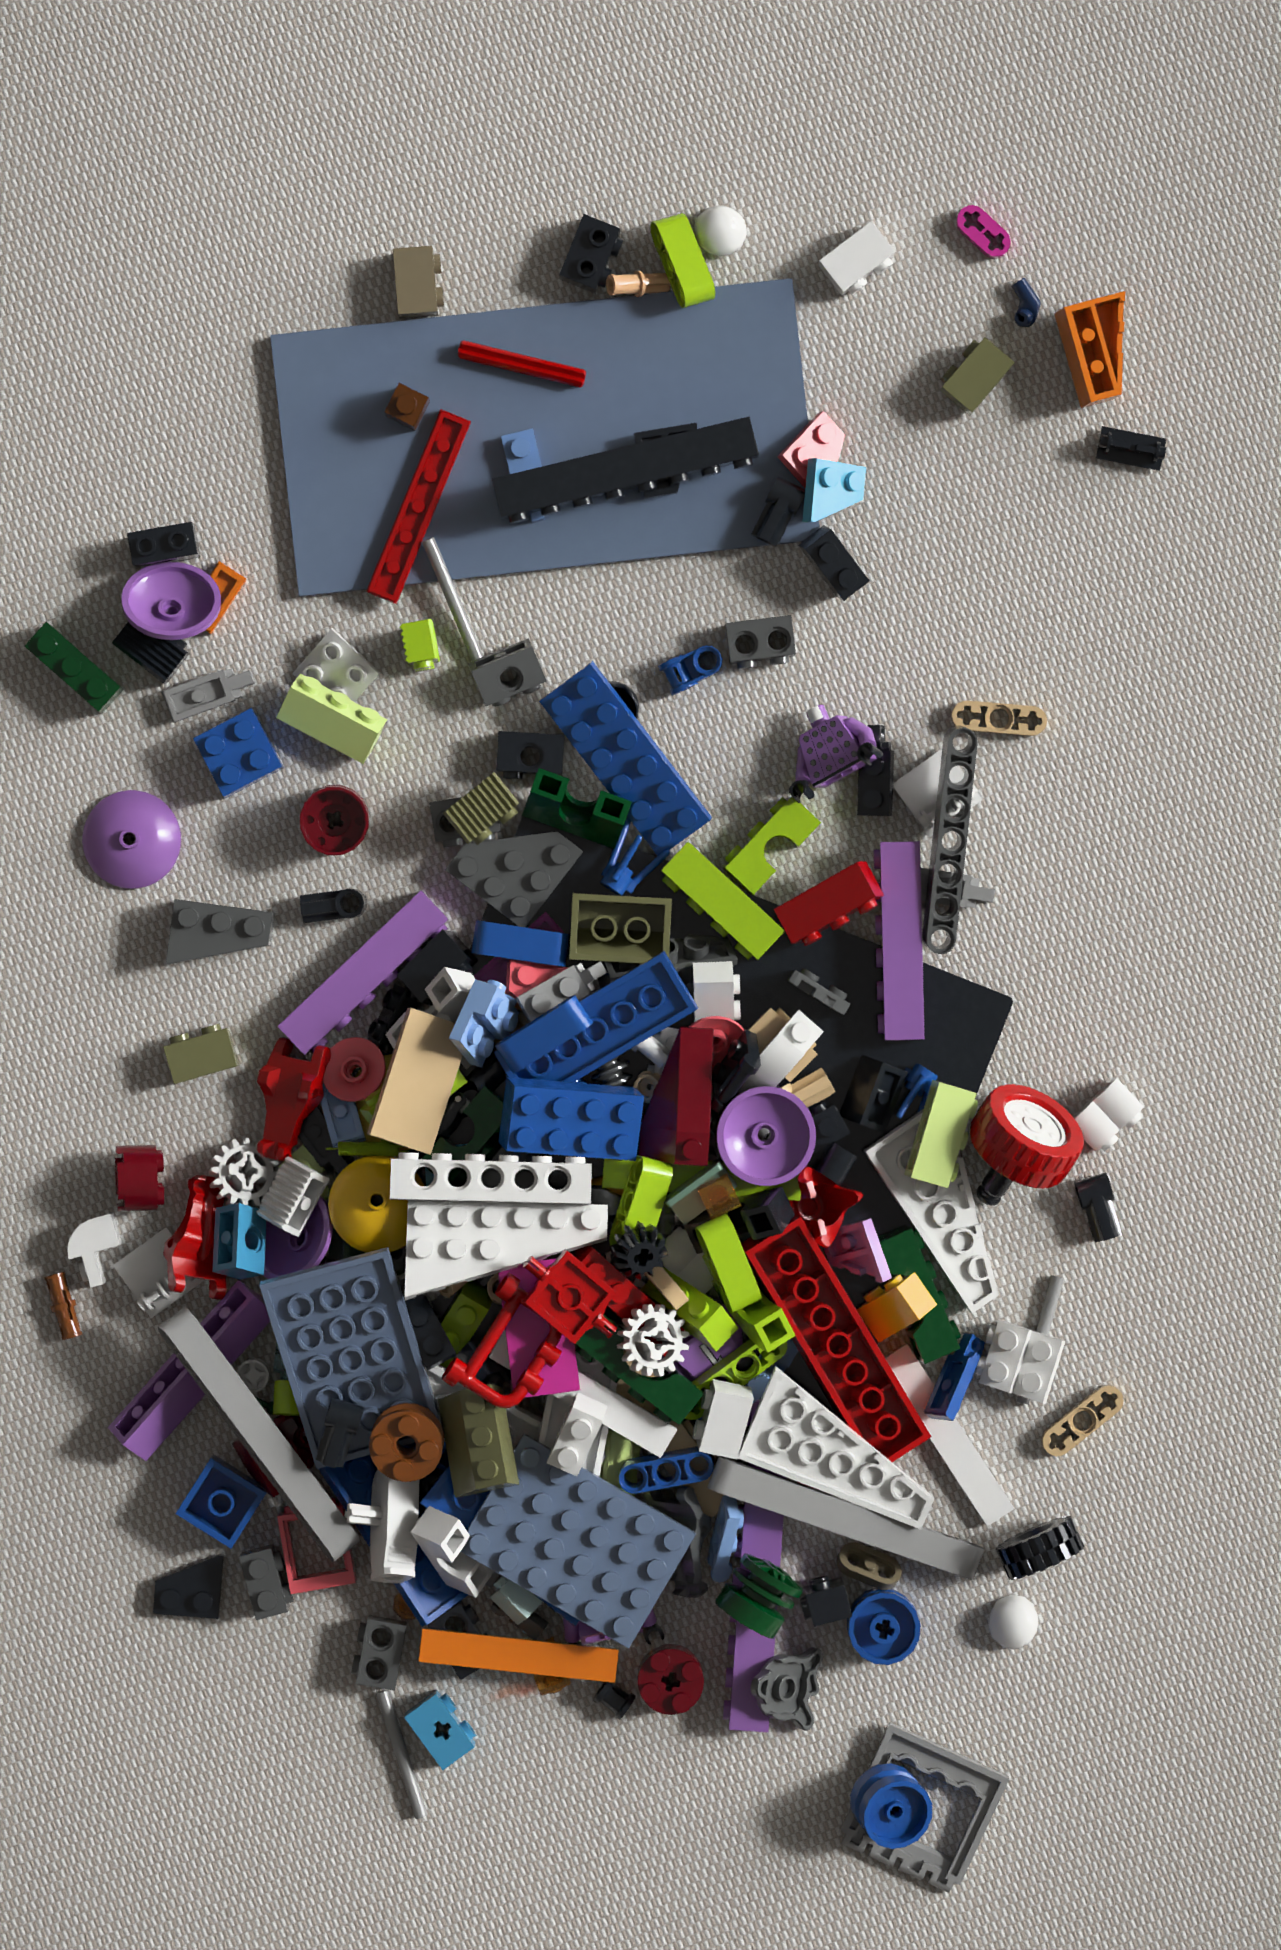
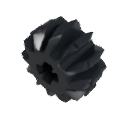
M637 1221L634 1229L625 1225V1233L623 1235L615 1234L614 1239L617 1243L610 1246V1251L613 1255L612 1262L616 1268L621 1270L624 1276L628 1278L633 1274L636 1279L641 1280L645 1272L653 1277L654 1267L664 1268L661 1258L668 1256V1250L665 1247L666 1240L662 1233L657 1231L655 1226L649 1224L645 1227L643 1223Z

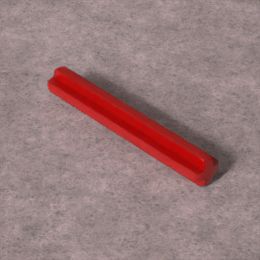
M464 340L460 342L457 354L460 359L579 388L583 387L586 371L584 369Z

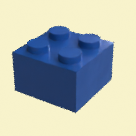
M252 708L193 738L219 790L225 798L284 768Z
M213 1454L175 1514L232 1549L267 1492L256 1480Z

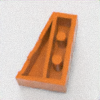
M1126 291L1066 306L1054 314L1081 408L1111 401L1122 394L1123 311Z

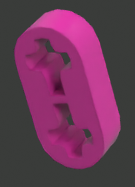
M969 205L961 209L956 220L957 229L985 256L992 259L1003 257L1011 244L1010 236L1006 230L978 206ZM974 213L977 214L979 217L977 224L983 230L980 232L974 226L966 228L964 226L966 219L963 215L972 216ZM987 232L992 238H996L998 235L1003 238L1001 242L1003 249L995 248L993 251L988 248L990 241L984 234Z

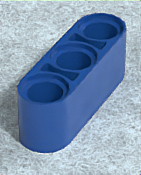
M476 920L471 953L566 967L570 934Z
M573 995L497 1043L495 1047L512 1073L515 1074L584 1031L593 1022L577 997Z
M698 1446L664 1452L661 1458L654 1454L631 1458L622 1464L619 1473V1483L624 1491L637 1494L701 1482L711 1476L714 1469V1456L699 1452ZM695 1457H703L709 1465L705 1470L697 1471L691 1467L690 1461ZM662 1463H670L675 1467L676 1472L670 1477H664L658 1472L657 1468ZM630 1469H637L643 1474V1479L638 1483H632L626 1479L625 1473Z

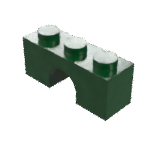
M45 622L24 646L102 714L124 690L48 622Z
M539 768L522 816L615 849L632 801L602 790L595 801H579L572 797L567 790L570 779Z
M484 1086L463 1110L471 1118L475 1126L472 1140L464 1146L457 1147L450 1140L440 1137L434 1144L432 1153L452 1154V1160H465V1154L485 1155V1161H489L496 1152L495 1147L499 1143L504 1100L493 1090ZM432 1153L431 1155L425 1154L422 1159L432 1160ZM461 1168L453 1169L448 1177L449 1183L454 1187L463 1186L468 1178L466 1171Z

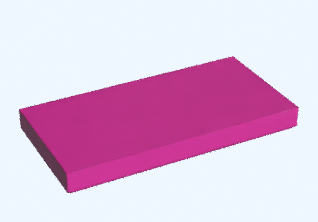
M557 1258L540 1260L538 1262H540L544 1267H548L549 1265L553 1264ZM528 1262L532 1267L536 1269V1267L532 1263ZM523 1264L498 1273L499 1284L505 1275L510 1272L521 1280L519 1287L528 1293L532 1290L537 1280L531 1272L523 1267ZM501 1299L502 1308H503V1306H504V1304H505L506 1302ZM520 1304L505 1328L512 1390L516 1387L519 1377L529 1366L537 1348L550 1331L547 1321L522 1304ZM563 1335L556 1346L562 1350V1353L552 1367L544 1365L539 1373V1376L544 1378V1382L534 1396L580 1390L575 1344ZM527 1393L525 1397H533V1395Z

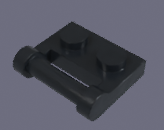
M745 1029L738 1040L732 1041L727 1055L721 1063H716L712 1069L714 1097L711 1100V1108L719 1114H722L748 1077L756 1074L761 1067L756 1033Z

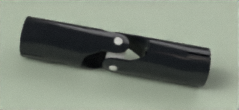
M496 1047L492 1050L491 1055L485 1059L482 1068L477 1066L465 1078L467 1083L449 1097L435 1143L440 1137L448 1139L461 1124L462 1119L468 1117L463 1110L470 1102L463 1092L475 1090L477 1095L484 1086L495 1091L508 1077L494 1054V1051L497 1050ZM412 1150L414 1153H419L418 1156L421 1159L425 1156L424 1153Z

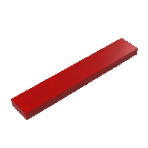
M440 409L367 587V593L397 605L469 430L471 421Z

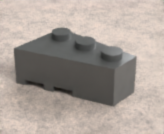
M174 899L166 964L270 946L275 913Z

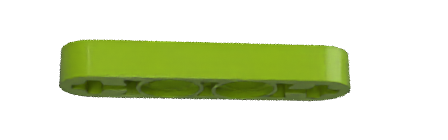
M749 1339L692 1381V1383L699 1389L710 1390L712 1379L722 1376L726 1378V1382L744 1386L748 1381L758 1376L785 1355L787 1341L767 1353ZM756 1348L763 1357L760 1360L753 1351ZM750 1357L753 1359V1364L748 1370L739 1371L736 1369L737 1362L741 1358ZM702 1397L685 1419L697 1420L703 1416L704 1409H701Z

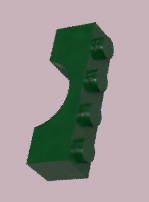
M903 1225L878 1236L890 1273L909 1276L915 1272L937 1303L932 1310L905 1330L917 1360L927 1364L960 1349L957 1339L961 1338L959 1329L954 1320L949 1321L945 1309L949 1308L944 1293L941 1290L937 1291L933 1279L937 1278L931 1262L924 1260L921 1249L924 1248V1243L919 1232Z
M604 1313L603 1316L614 1326H617L616 1332L614 1333L604 1325L613 1334L610 1338H607L606 1335L594 1326L587 1330L576 1342L578 1347L575 1351L590 1363L595 1358L605 1366L601 1372L615 1383L620 1379L630 1386L627 1392L643 1404L645 1400L657 1407L653 1413L669 1425L673 1420L680 1425L704 1395L702 1390L677 1370L659 1377L643 1376L630 1370V1366L626 1361L621 1359L624 1355L623 1349L617 1348L619 1343L624 1342V1337L619 1336L617 1332L624 1330V1328Z

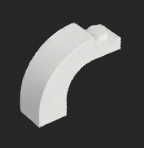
M798 1010L760 1053L761 1067L756 1074L748 1077L734 1098L743 1091L754 1087H776L824 1031Z

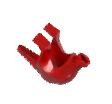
M806 1166L798 1176V1184L801 1191L800 1201L789 1200V1203L794 1213L802 1217L810 1233L813 1234L816 1243L824 1248H828L839 1231L845 1212L848 1208L859 1202L863 1194L859 1191L842 1188L815 1169Z

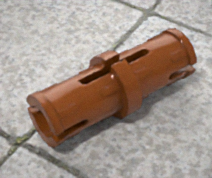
M65 1271L44 1277L53 1304L50 1306L52 1313L55 1312L62 1340L83 1335L74 1308L77 1305L76 1300L71 1298Z

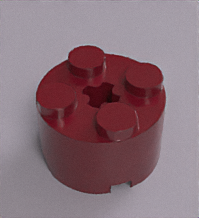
M156 1145L115 1146L116 1154H122V1158H115L116 1195H118V1200H123V1203H116L117 1212L155 1211L158 1209V1205H164V1185H162V1182H158V1172H164L162 1150H156Z
M665 1644L651 1650L644 1656L638 1669V1688L642 1699L650 1708L662 1714L675 1715L687 1712L699 1700L703 1691L704 1677L701 1664L692 1651L678 1644ZM670 1672L676 1673V1679L679 1682H673L671 1686H667L665 1679L662 1677H668Z

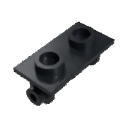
M1102 426L1096 459L1160 471L1162 460H1164L1166 453V439Z
M395 983L393 988L385 994L382 1002L383 1009L378 1019L371 1023L368 1030V1040L389 1054H392L394 1049L385 1034L403 1013L407 1011V1008L417 1009L420 1004L410 990Z

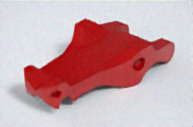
M280 1037L277 1040L267 1064L259 1070L257 1083L264 1094L266 1104L263 1139L258 1142L256 1148L262 1157L278 1161H285V1158L288 1156L293 1158L291 1150L294 1145H297V1137L300 1134L303 1120L320 1104L324 1097L322 1089L323 1077L331 1059L329 1047L316 1046L311 1062L288 1057L293 1049V1042L290 1039Z
M195 1175L188 1179L190 1194L184 1219L177 1231L164 1243L163 1255L167 1260L168 1288L172 1292L182 1293L186 1285L185 1276L208 1280L209 1297L222 1300L227 1291L226 1276L212 1271L215 1208L222 1207L225 1198L223 1197L218 1200L216 1196L220 1189L210 1188V1184L216 1179L215 1177Z

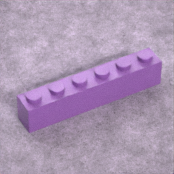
M920 841L880 842V849H874V869H881V882L877 883L884 894L883 897L876 900V902H881L882 915H875L876 935H882V948H876V968H883V981H877V1001H884V1014H877L878 1034H884L885 1040L925 1039Z
M420 891L277 1027L304 1055L310 1051L314 1053L316 1046H325L329 1042L325 1037L334 1028L340 1032L352 1021L353 1018L349 1014L357 1006L363 1010L377 997L373 991L380 984L383 983L386 987L389 986L398 977L399 971L397 968L405 961L409 963L422 950L421 946L429 938L433 939L442 929L448 930L445 923L449 919L423 891Z
M238 1280L200 1324L230 1365H232L267 1326L270 1319L263 1297ZM173 1353L108 1426V1429L123 1446L147 1461L205 1394Z

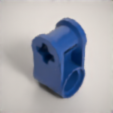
M706 645L687 654L670 659L660 664L658 668L660 671H664L672 688L670 694L673 696L718 673L722 667L723 660L716 648ZM704 652H712L717 657V664L711 670H704L699 666V657ZM674 668H677L682 679L681 682H679Z

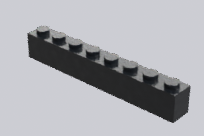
M750 416L493 478L492 484L501 520L508 519L509 524L528 520V514L541 511V516L561 512L560 506L573 503L574 508L584 507L593 504L592 498L605 495L606 500H612L625 496L624 490L636 487L638 493L656 489V483L669 480L670 485L689 481L688 475L701 472L702 477L721 473L720 467L733 464L734 469L753 465L752 459L758 458L759 452Z

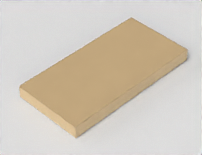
M407 1008L367 1132L368 1135L431 1155L463 1056L449 1039L455 1023L413 1008Z

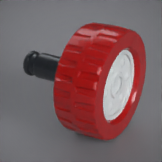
M1006 1084L992 1090L979 1107L970 1126V1137L976 1151L991 1166L982 1181V1185L976 1190L977 1197L984 1204L995 1206L999 1204L1001 1197L1005 1195L1013 1181L1027 1187L1041 1189L1051 1188L1061 1183L1075 1165L1084 1146L1082 1131L1073 1116L1048 1095L1027 1086Z

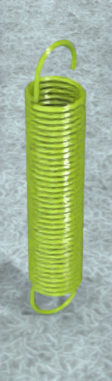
M340 1141L338 1142V1148L325 1149H338L339 1156L374 1155L398 1157L399 1147L403 1146H398L391 1142Z

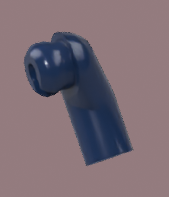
M1023 278L1011 286L1020 299L1014 320L1020 327H1030L1037 319L1041 302L1026 278Z

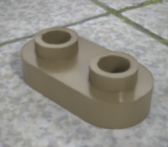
M856 1542L845 1544L836 1558L837 1567L844 1575L880 1590H889L895 1587L902 1574L901 1566L895 1558ZM848 1560L855 1562L856 1566L850 1564ZM878 1573H883L887 1578L879 1576Z

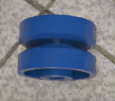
M874 1588L865 1591L853 1601L850 1607L852 1617L847 1618L846 1628L852 1646L862 1658L874 1664L890 1665L904 1660L914 1651L920 1638L921 1624L913 1604L904 1594L894 1589L880 1590ZM883 1620H887L889 1623L886 1630H879L876 1626L877 1623L882 1624Z
M892 1763L880 1764L868 1769L857 1779L850 1794V1808L856 1821L879 1846L890 1849L903 1848L918 1841L927 1831L932 1819V1802L928 1793L909 1771L899 1765Z

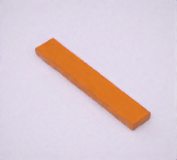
M422 1628L418 1662L615 1683L619 1650Z

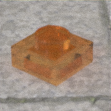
M727 1174L697 1187L711 1220L742 1206Z

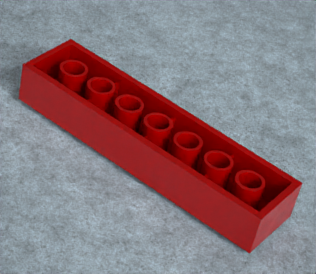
M795 1213V1216L782 1234L753 1240L750 1237L742 1242L741 1245L756 1281L765 1296L772 1303L782 1308L796 1335L791 1338L838 1418L891 1462H894L931 1438L932 1436L802 1217Z

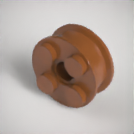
M415 1403L393 1405L384 1410L373 1425L369 1441L370 1456L377 1469L393 1480L401 1482L420 1480L429 1475L441 1459L444 1431L439 1419L426 1407ZM403 1436H409L414 1439L416 1444L411 1448H405L399 1444L398 1439Z

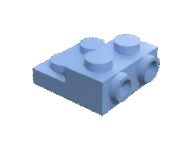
M475 979L449 1036V1039L471 1065L481 1068L485 1059L492 1053L494 1039L503 1040L509 1036L510 1032L514 1031L518 1023L519 1012L515 1008L516 999L504 994L506 986L495 980H488L486 983Z

